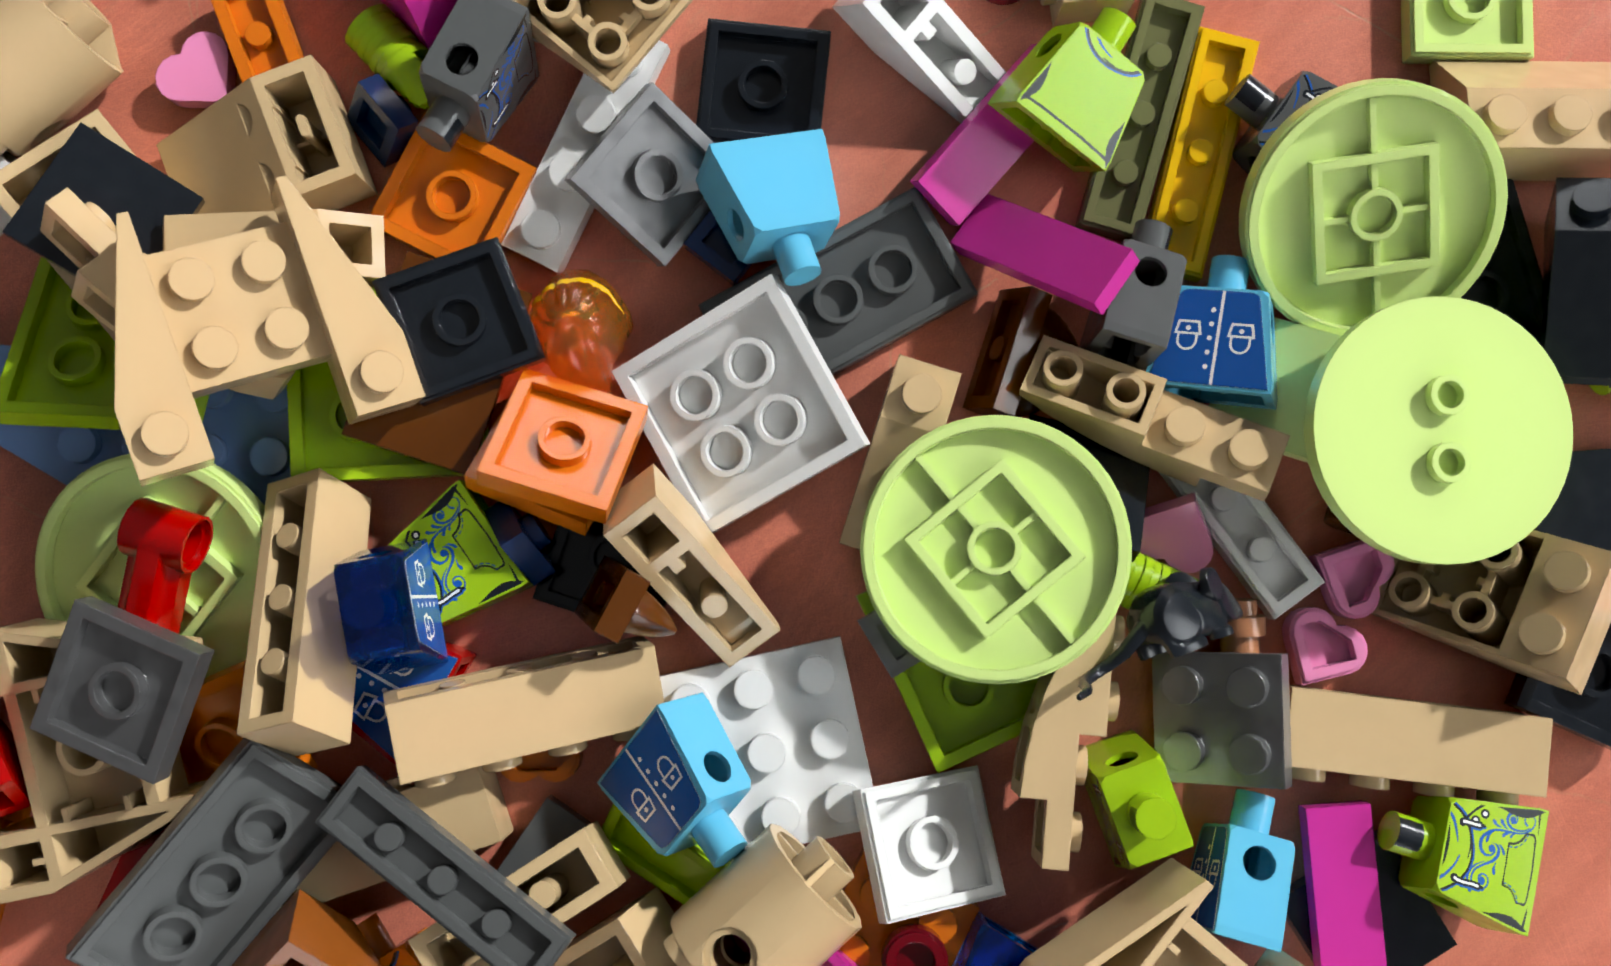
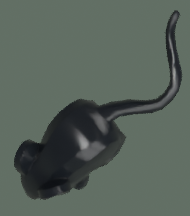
M1212 567L1200 569L1199 582L1186 573L1176 572L1165 578L1163 583L1146 588L1137 594L1126 617L1129 634L1108 658L1080 678L1078 687L1082 691L1076 695L1077 700L1081 701L1091 695L1093 692L1091 684L1126 661L1135 651L1141 661L1168 652L1171 658H1177L1207 646L1209 643L1205 636H1209L1210 640H1215L1233 634L1232 626L1227 624V622L1241 618L1243 611L1230 590L1221 582L1216 570Z

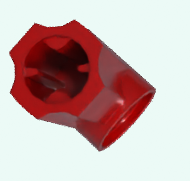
M141 497L134 501L125 512L117 535L119 551L128 556L118 608L179 634L191 575L204 561L213 539L214 529L211 519L207 516L149 498Z

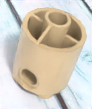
M0 0V156L5 151H8L15 157L22 156L50 139L54 133L76 116L124 72L120 64L112 25L91 1Z
M770 824L741 853L723 867L672 915L670 924L673 932L663 941L665 950L677 966H821L862 928L861 919L854 905L843 891V888L854 879V874L840 854L822 837L817 836L805 847L797 838L781 826ZM733 935L739 936L746 941L750 948V953L742 951L736 945Z

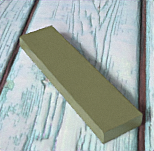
M1140 0L1134 20L1136 28L1129 38L1124 56L1143 71L1145 82L1109 167L1105 172H1090L1075 224L1076 228L1122 242L1124 239H1131L1136 221L1145 219L1205 6L1184 0Z

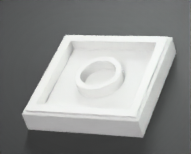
M978 765L852 791L879 924H890L1006 895Z

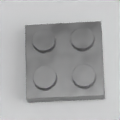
M651 82L643 86L566 177L565 181L657 266H666L710 211L698 188L696 177L709 144L714 142Z
M93 596L75 599L30 729L151 784L160 782L170 776L215 650Z
M1168 652L1152 657L1154 749L1164 761L1171 782L1285 790L1292 787L1288 653L1191 652L1177 658H1171Z

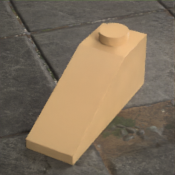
M899 354L839 541L840 544L860 550L864 515L877 483L895 458L910 444L928 432L947 423L962 373Z
M654 463L619 489L607 522L603 524V536L642 577L651 582L650 585L729 668L780 631L779 623L695 508Z

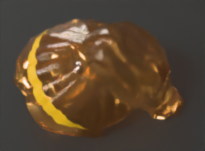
M567 269L551 278L545 288L534 297L528 310L529 317L546 356L544 363L548 365L549 369L559 379L611 394L613 364L624 351V344L633 331L630 311L617 291L605 279L588 269Z

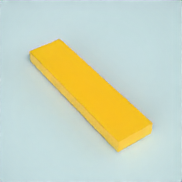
M1201 26L1198 30L1172 121L1148 218L1164 222L1173 229L1168 250L1182 254L1186 258L1187 264L1183 279L1192 282H1198L1203 276L1241 118L1228 109L1224 103L1241 80L1248 74L1252 75L1260 41Z

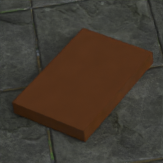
M407 251L400 271L433 259ZM519 289L528 312L533 298L532 293ZM505 376L424 407L419 401L414 406L349 425L348 420H346L342 435L465 475L483 443Z

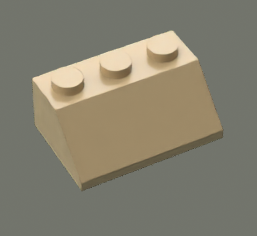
M1434 60L1429 65L1430 86L1441 89L1467 104L1481 117L1490 129L1501 151L1507 179H1512L1513 181H1556V177L1611 178V62Z

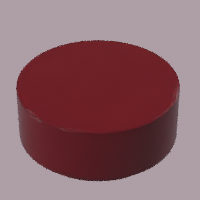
M911 923L896 928L888 935L882 947L881 962L882 966H948V955L943 941L934 930L922 924Z

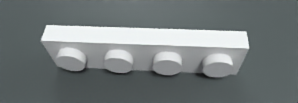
M659 40L614 94L583 73L501 245L561 275L563 274L594 210V207L573 189L565 179L643 86L651 82L655 84L671 51L668 44Z

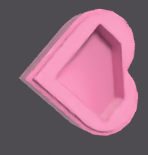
M208 31L197 32L188 37L182 46L180 54L169 56L158 66L155 75L156 86L162 95L177 106L208 108L232 91L236 85V66L227 42L217 34Z
M1195 493L1145 508L1141 553L1156 560L1165 559L1168 565L1185 573L1197 572L1209 564L1213 555L1212 537Z
M1362 540L1352 541L1309 556L1311 564L1325 581L1320 586L1328 608L1337 616L1350 619L1364 618L1373 613L1380 599L1379 586L1389 580L1395 566L1394 557L1376 550Z
M1315 607L1298 608L1291 611L1284 620L1282 635L1295 684L1303 686L1348 675L1359 670L1365 663L1368 650L1363 635L1352 627L1336 625L1333 617L1325 610Z

